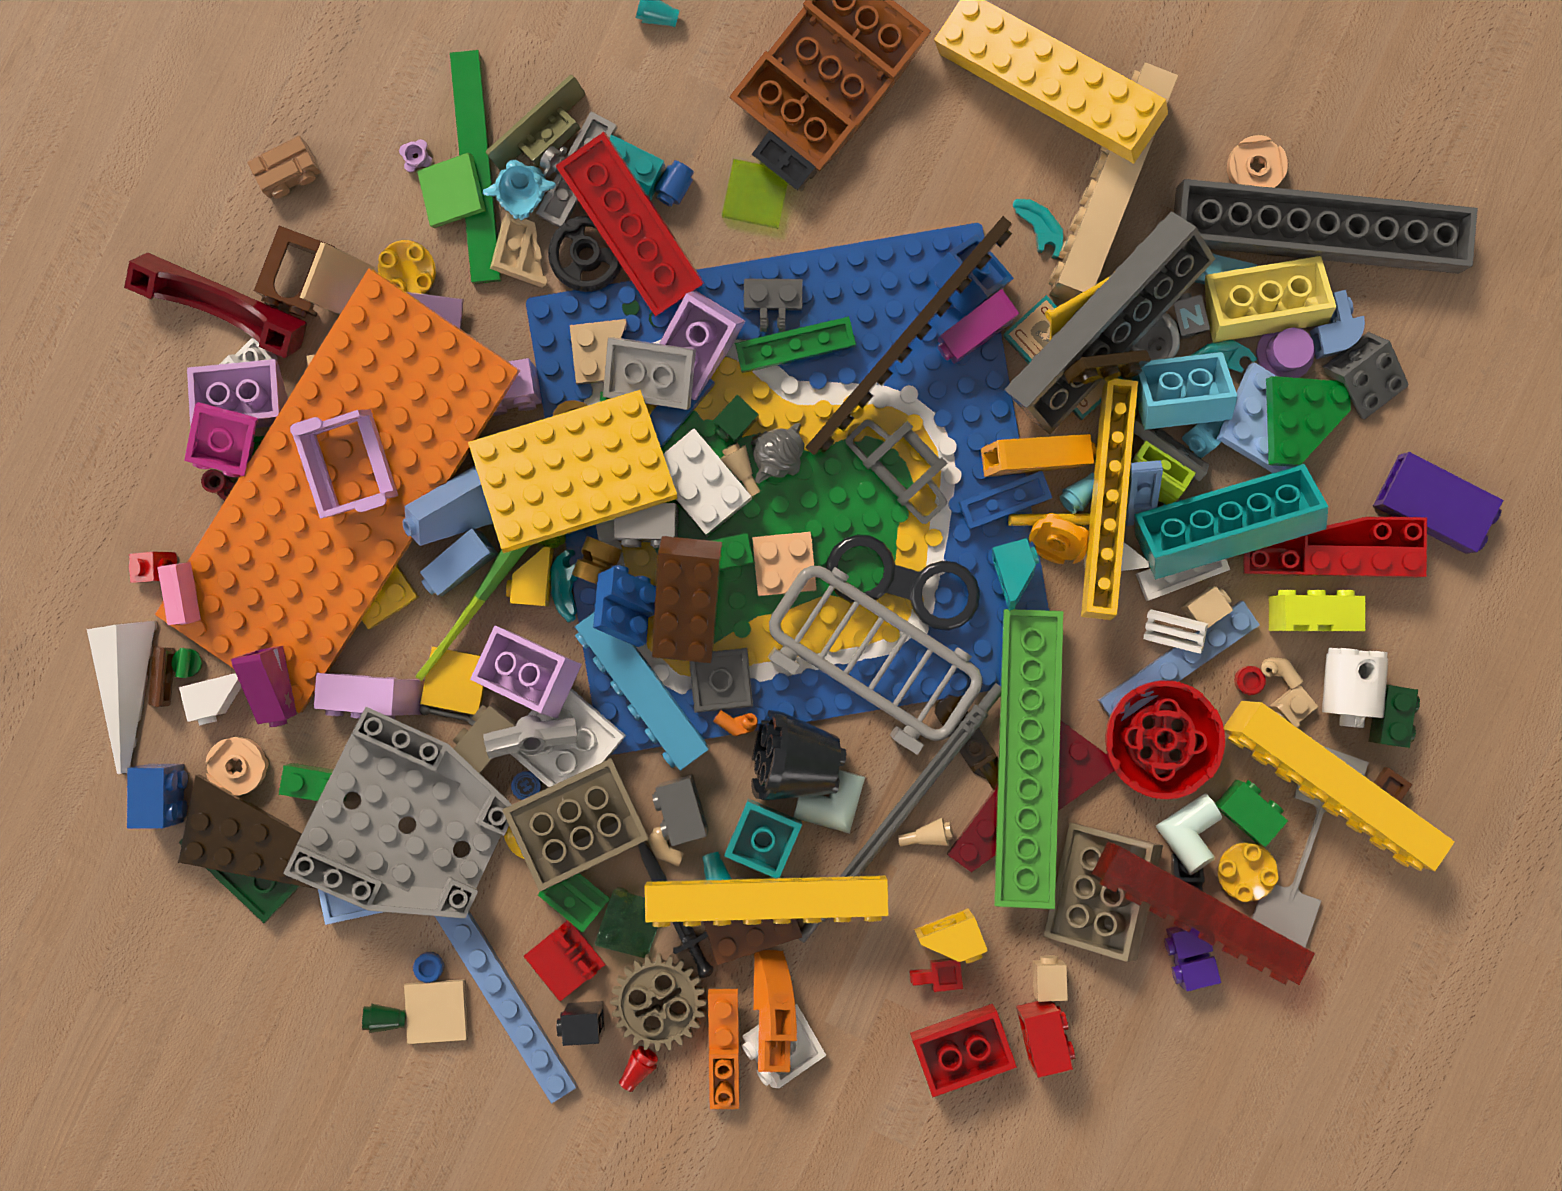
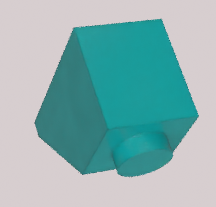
M1027 538L996 546L992 549L993 564L1009 611L1016 608L1034 576L1036 564H1039L1035 547L1029 546Z

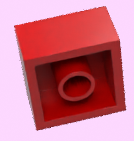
M1035 1001L1016 1006L1028 1061L1036 1076L1040 1078L1073 1070L1071 1060L1076 1059L1072 1042L1068 1041L1067 1035L1064 1033V1030H1069L1066 1015L1064 1012H1061L1060 1006H1056L1052 1001Z

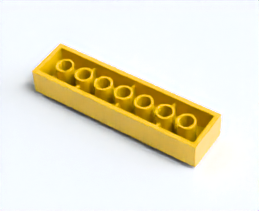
M960 0L934 38L941 56L1133 164L1168 115L1165 98L985 0Z
M1241 701L1225 724L1224 731L1230 735L1228 740L1239 748L1243 749L1245 746L1253 752L1251 756L1265 766L1270 764L1277 769L1275 772L1277 776L1289 783L1294 781L1300 785L1298 790L1308 798L1314 800L1316 797L1324 802L1323 809L1336 817L1338 815L1343 816L1347 819L1345 824L1360 834L1362 832L1368 834L1371 837L1369 841L1381 850L1385 851L1387 848L1393 852L1392 858L1403 866L1409 867L1410 865L1419 871H1422L1423 868L1436 871L1455 841L1262 702Z

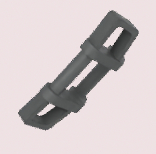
M867 419L863 421L846 438V444L863 461L862 464L867 470L871 468L898 497L897 501L902 506L905 505L922 524H927L947 505L946 497L932 478L948 463L943 457L939 458L912 430L913 426L908 421L891 436L873 420ZM867 426L871 427L886 440L869 457L854 442L855 437ZM902 438L931 466L908 489L879 461ZM925 484L929 485L940 500V504L927 516H924L909 501Z

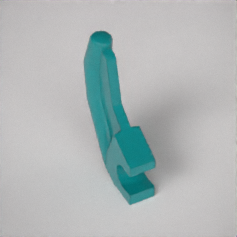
M1015 199L1013 202L1015 213L1033 226L1036 234L1037 252L1042 253L1045 245H1052L1054 253L1051 258L1057 259L1063 246L1062 226L1048 208L1031 199Z
M1234 340L1210 343L1191 354L1193 356L1223 352L1227 367L1238 372L1244 370L1239 364L1241 357L1247 356L1251 362L1257 360L1249 348Z
M573 549L565 550L557 556L550 569L552 599L557 612L569 623L576 619L575 614L577 613L571 592L573 582L577 580V577L572 575L576 564L571 566L569 564V559L575 555Z

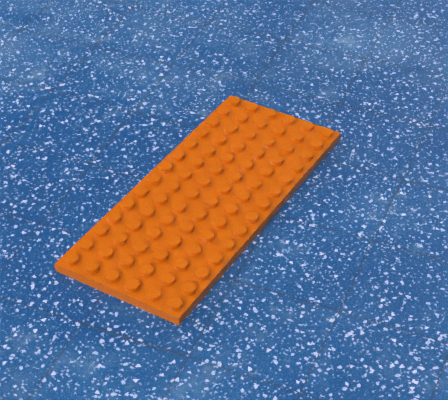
M368 268L247 464L245 475L239 477L188 562H191L201 620L189 624H173L170 626L232 668V658L254 650L283 646L296 712H303L315 694L316 673H328L413 540L411 536L405 533L403 528L405 506L453 478L470 451L468 442L478 439L521 370L373 269ZM371 409L398 496L387 499L386 504L364 512H358L354 509L320 519L290 427L295 423L313 417H318L321 421H325L356 410ZM358 422L316 434L339 506L380 493ZM163 601L155 615L167 623Z

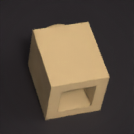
M1216 586L1208 587L1181 606L1188 619L1208 623L1207 628L1233 611L1229 605L1231 599L1222 588L1218 589Z
M1044 955L1040 956V960H1032L1034 997L1037 1001H1068L1067 965L1063 960H1058V956Z

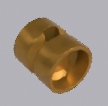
M587 536L581 549L584 556L582 559L577 560L572 575L597 584L599 573L610 569L611 566L617 565L622 549Z

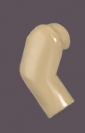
M1270 657L1261 664V671L1265 676L1283 677L1290 689L1297 687L1303 682L1287 659Z
M661 827L654 828L648 840L654 855L658 859L679 867L684 853L668 846L667 840H664Z

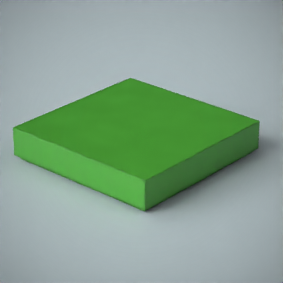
M465 153L417 171L430 227L437 228L486 211L472 154Z

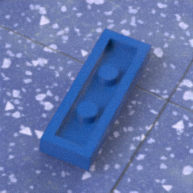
M1043 471L958 503L970 530L1052 499V495Z

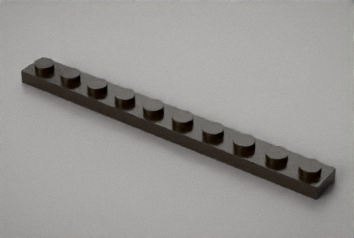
M1004 216L1000 218L805 447L813 455L818 454L819 451L823 454L826 453L835 442L832 436L838 429L844 431L854 420V417L851 415L858 406L863 409L873 398L874 395L870 392L877 383L883 386L892 376L893 372L890 368L895 362L899 361L902 364L913 351L909 347L916 338L921 341L932 329L929 323L936 314L941 318L951 307L952 303L949 299L957 291L961 295L972 282L969 278L971 273L976 268L981 271L992 259L989 252L997 244L1001 248L1013 233L1009 229L1012 227V223Z

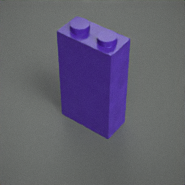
M1406 452L1398 455L1373 507L1393 517H1427L1428 535L1465 554L1477 553L1486 545L1488 541L1487 532L1490 526L1499 519L1502 512L1500 506L1504 500L1411 452Z

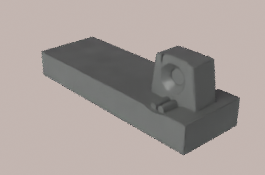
M1137 414L1134 420L1133 433L1162 450L1183 466L1194 471L1195 475L1191 482L1194 479L1200 482L1207 474L1209 464L1161 428L1144 430L1140 414Z

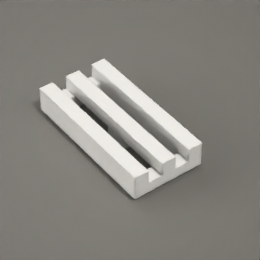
M1150 609L1147 614L1148 621L1145 626L1146 632L1143 639L1199 654L1202 653L1208 623ZM1155 620L1198 630L1200 632L1199 634L1184 631L1180 628L1168 627L1165 625L1155 623Z

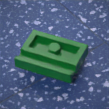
M580 873L540 891L537 895L582 933L610 900L608 896Z

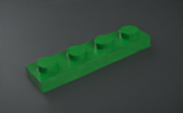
M848 316L737 342L735 347L741 372L746 373L856 347Z

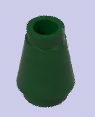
M371 1003V1006H364L362 1030H369L370 1034L405 1028L406 1010Z

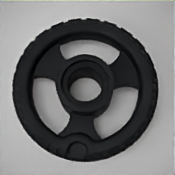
M578 216L567 220L553 234L548 249L549 263L555 276L567 287L581 292L597 291L612 283L620 273L622 266L609 247L599 248L598 243L593 238L584 235L586 227L596 228L589 216ZM568 237L573 240L570 247L573 262L568 267L562 268L559 260V249L563 239ZM584 248L594 250L593 256L588 260L579 258V253ZM601 262L610 265L608 271L601 277L591 281H581L582 271H593L600 266Z

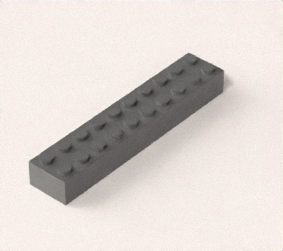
M1184 179L1176 188L1174 213L1198 229L1209 249L1294 258L1321 256L1324 261L1456 274L1473 266L1478 208Z

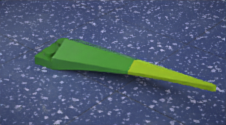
M529 546L503 553L502 549H500L471 601L444 640L416 674V678L420 681L425 678Z

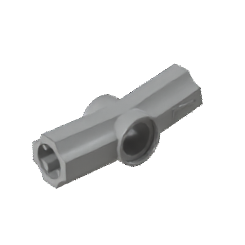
M529 715L519 719L514 727L483 734L489 759L518 751L525 755H536L541 753L546 746L577 743L575 718L542 721L537 716Z

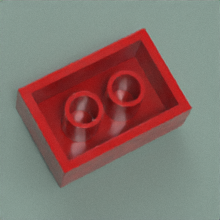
M993 1003L910 1033L932 1098L1017 1068L998 1012Z

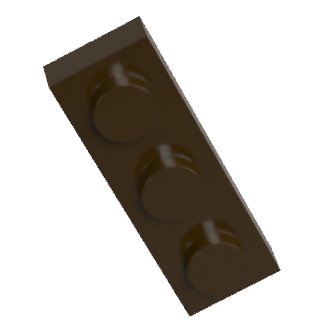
M1147 350L1083 357L1067 369L1064 374L1068 383L1082 382V384H1088L1097 379L1110 381L1119 376H1125L1128 379L1142 372L1141 368L1150 362L1151 358Z

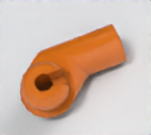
M720 710L713 720L715 724L733 736L751 733L758 725V719L752 713L732 718Z

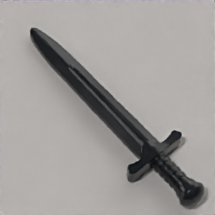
M644 842L639 844L642 860L652 882L668 881L648 846ZM673 922L682 941V945L673 947V953L677 954L688 948L693 960H695V964H697L698 976L701 978L709 977L713 973L714 967L707 962L698 945V942L708 937L706 930L697 936L692 926H683V922Z

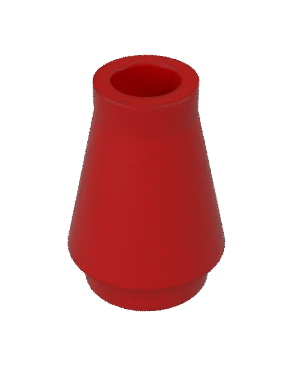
M639 1046L637 1050H633L624 1073L619 1080L620 1086L629 1092H633L636 1086L657 1068V1055L649 1048L644 1050V1046Z

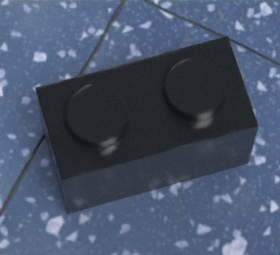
M603 1001L567 1004L564 1011L561 1012L560 1018H557L556 1023L557 1036L562 1037L563 1046L599 1044L605 1031Z

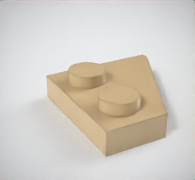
M506 212L503 216L490 269L543 288L547 283L546 276H543L540 263L542 255L540 247L536 242L537 232L534 222L527 219L522 221L519 218L515 219L513 215Z
M626 319L570 325L577 385L604 382L608 338H622L623 332L627 327Z

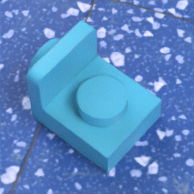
M1224 421L1198 423L1182 436V440L1198 457L1203 458L1221 443V441L1217 440Z

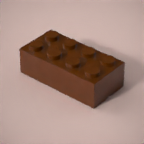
M662 536L657 563L652 658L711 663L715 640L722 542Z

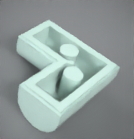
M839 770L840 783L837 793H830L829 797L824 795L799 797L793 818L850 834L865 777Z
M1205 793L1156 825L1157 830L1190 875L1215 860V856L1198 834L1220 821L1222 815L1212 799Z

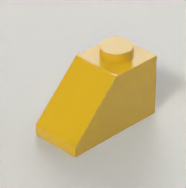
M542 548L512 574V580H508L506 585V597H510V603L549 607L551 589L550 569L553 564V548Z

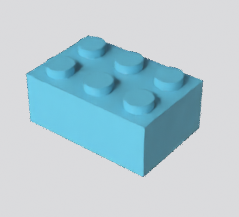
M1223 352L1151 360L1141 368L1142 372L1132 378V381H1138L1136 403L1144 430L1232 420L1237 393Z

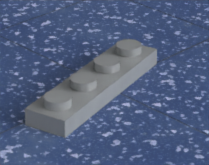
M591 111L566 158L602 132H606L610 138L611 134H615L617 125ZM560 173L556 175L553 181L556 183L555 188L547 192L536 212L538 217L557 227L569 220L578 203V199Z

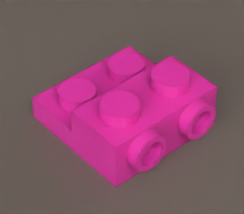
M197 402L194 407L184 461L193 463L192 465L199 469L213 468L221 470L224 475L230 477L244 476L247 464L253 454L255 444L253 440L258 418Z

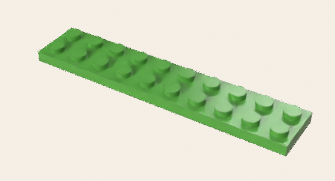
M1003 609L994 906L1055 909L1063 611L1017 609L1009 611L1008 609Z

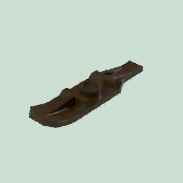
M948 695L936 703L934 713L942 726L945 725L961 699L958 696ZM968 711L966 712L961 721H963L966 718L965 716L968 714ZM978 727L974 735L969 738L959 752L972 772L985 778L994 790L998 785V756ZM973 742H977L980 745V750L977 753H971L969 750V746Z

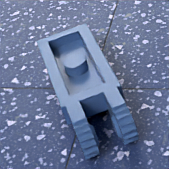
M1161 460L1131 463L1125 520L1127 526L1134 525V514L1137 512L1157 508L1163 473Z

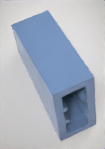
M471 528L420 572L425 578L421 582L431 595L436 593L437 596H444L495 558L498 552L482 531Z

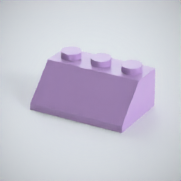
M276 359L187 368L190 426L195 404L200 402L258 418L256 428L270 427L288 400Z

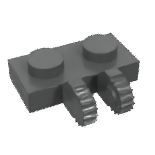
M744 279V310H760V332H767V310H779V317L777 318L779 332L785 331V310L802 311L803 279Z

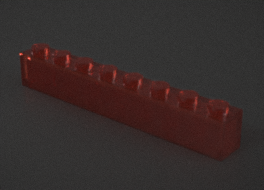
M1109 841L1092 872L1093 875L1101 878L1099 883L1101 886L1115 893L1118 888L1125 891L1124 898L1141 906L1142 902L1151 905L1149 912L1163 919H1166L1167 915L1175 919L1173 925L1189 933L1192 928L1200 932L1197 938L1213 946L1216 941L1224 945L1221 951L1236 959L1239 958L1240 954L1248 958L1245 964L1260 972L1263 971L1264 967L1271 971L1269 977L1284 985L1287 984L1288 980L1300 985L1315 955L1314 952Z

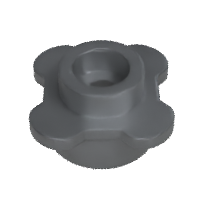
M551 146L544 152L540 161V166L545 169L544 176L549 177L554 172L560 173L556 165L566 159L564 156L567 148L563 146L558 150Z

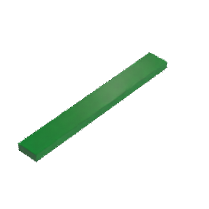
M479 50L450 52L459 156L465 153L473 155L486 210L465 218L472 284L502 281L501 273L490 269L498 239L494 196L483 194V189L493 184L490 158L486 154L489 142Z

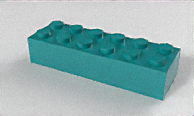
M1305 464L1134 514L1135 537L1146 560L1149 561V567L1156 580L1325 530L1327 528L1329 506Z

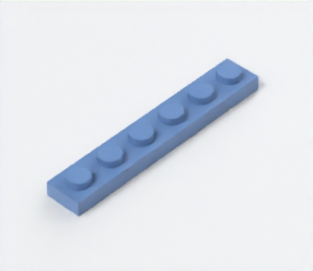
M1240 601L1232 606V612L1207 628L1204 649L1201 654L1173 647L1100 698L1098 702L1107 715L1110 717L1116 704L1132 689L1153 681L1170 680L1179 682L1258 627L1260 624L1244 601ZM1153 691L1141 694V696L1146 698L1139 700L1131 707L1129 702L1125 706V711L1121 712L1125 713L1121 721L1159 695L1150 696Z

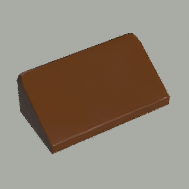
M153 647L148 701L151 706L165 707L171 705L174 672L171 662L175 654V648Z

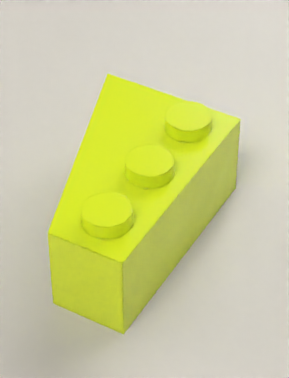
M1278 590L1277 596H1268L1269 631H1365V596H1355V590H1336V595H1326V590H1307V595H1296V590Z

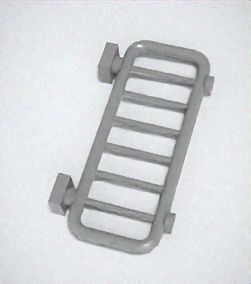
M821 566L804 568L797 575L770 618L769 631L772 637L783 647L781 650L773 647L768 655L769 660L793 675L800 667L799 662L795 660L797 656L812 664L906 725L904 729L896 725L890 736L917 755L924 746L918 740L920 735L932 741H941L948 738L955 731L982 687V675L979 669L969 662L972 656L958 647L955 651H952L846 581L850 576L834 567L832 572ZM818 577L830 586L796 638L793 639L782 631L781 622L808 580ZM837 589L854 600V603L820 655L799 642L833 590ZM860 604L879 618L843 671L824 658ZM885 620L902 631L903 635L869 687L850 676L849 673ZM909 636L928 648V650L892 703L873 690ZM934 652L951 663L952 666L919 717L915 718L898 707V705ZM958 668L970 677V687L945 725L940 729H932L922 721Z

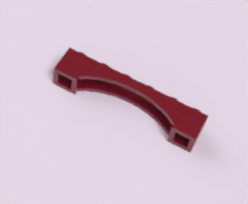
M147 252L129 261L124 288L149 299L157 298L172 301L214 315L249 334L259 342L258 347L283 358H287L301 348L307 322Z

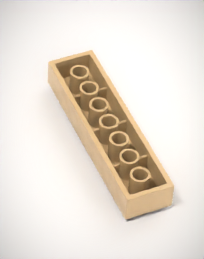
M1145 62L1140 71L1134 70L1130 80L1165 98L1168 103L1178 75ZM1155 134L1134 164L1101 146L1100 150L1105 152H1102L1099 159L1096 160L1090 177L1095 179H1091L1088 187L1085 188L1079 203L1084 206L1080 207L1078 213L1075 214L1069 227V231H1072L1073 234H1069L1067 241H1064L1058 256L1063 260L1058 262L1048 281V284L1052 286L1050 295L1069 301L1096 285Z

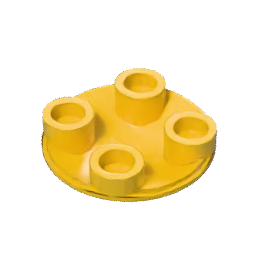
M411 240L396 241L387 246L379 255L378 273L405 292L425 294L432 287L436 277L435 262L430 252L421 244Z
M1245 842L1233 845L1224 852L1218 864V878L1221 886L1230 896L1243 902H1252L1266 897L1273 890L1278 881V868L1275 859L1268 850L1258 844Z

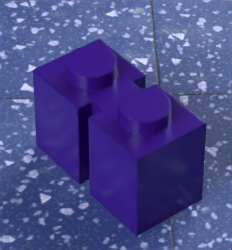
M1199 920L1167 928L1168 938H1164V943L1168 955H1174L1175 966L1171 967L1175 983L1180 984L1187 992L1220 984L1221 979L1214 956L1210 957L1209 952L1213 951L1207 925Z

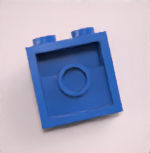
M616 565L598 574L593 628L636 647L646 645L648 617L653 616L655 613L656 586L651 584L650 578L646 576H632L628 574L629 569L627 567Z

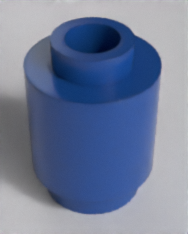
M674 160L672 165L667 166L654 189L658 194L656 198L670 207L673 204L679 205L693 182L691 177L694 171L687 165Z

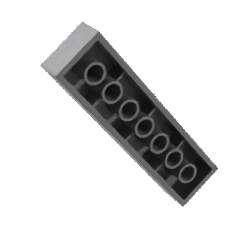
M1171 211L1006 387L1005 391L1025 414L1047 433L1051 434L1102 380L1097 379L1088 384H1082V382L1068 383L1064 372L1083 357L1129 352L1215 260L1198 229Z

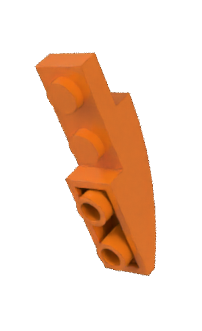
M763 950L754 953L753 1010H759L758 1072H790L791 1041H797L796 1009L791 976L783 951Z
M708 989L710 1110L739 1109L738 989Z

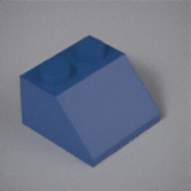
M977 234L949 251L928 272L939 289L942 288L982 241ZM991 251L989 255L992 256V259L981 271L976 268L971 273L969 278L972 282L960 295L956 291L950 298L954 307L964 316H967L1014 279Z

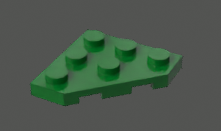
M1279 376L1266 378L1268 465L1289 467L1301 465L1351 411L1350 396L1343 383L1332 380Z

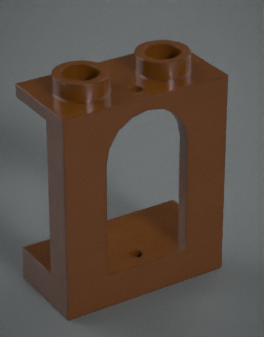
M279 225L254 288V292L262 296L261 301L278 308L279 304L290 307L288 310L290 313L303 318L307 314L316 317L318 313L313 310L315 304L300 298L320 243L325 242ZM288 245L314 254V258L300 292L294 297L285 298L277 293L274 284Z

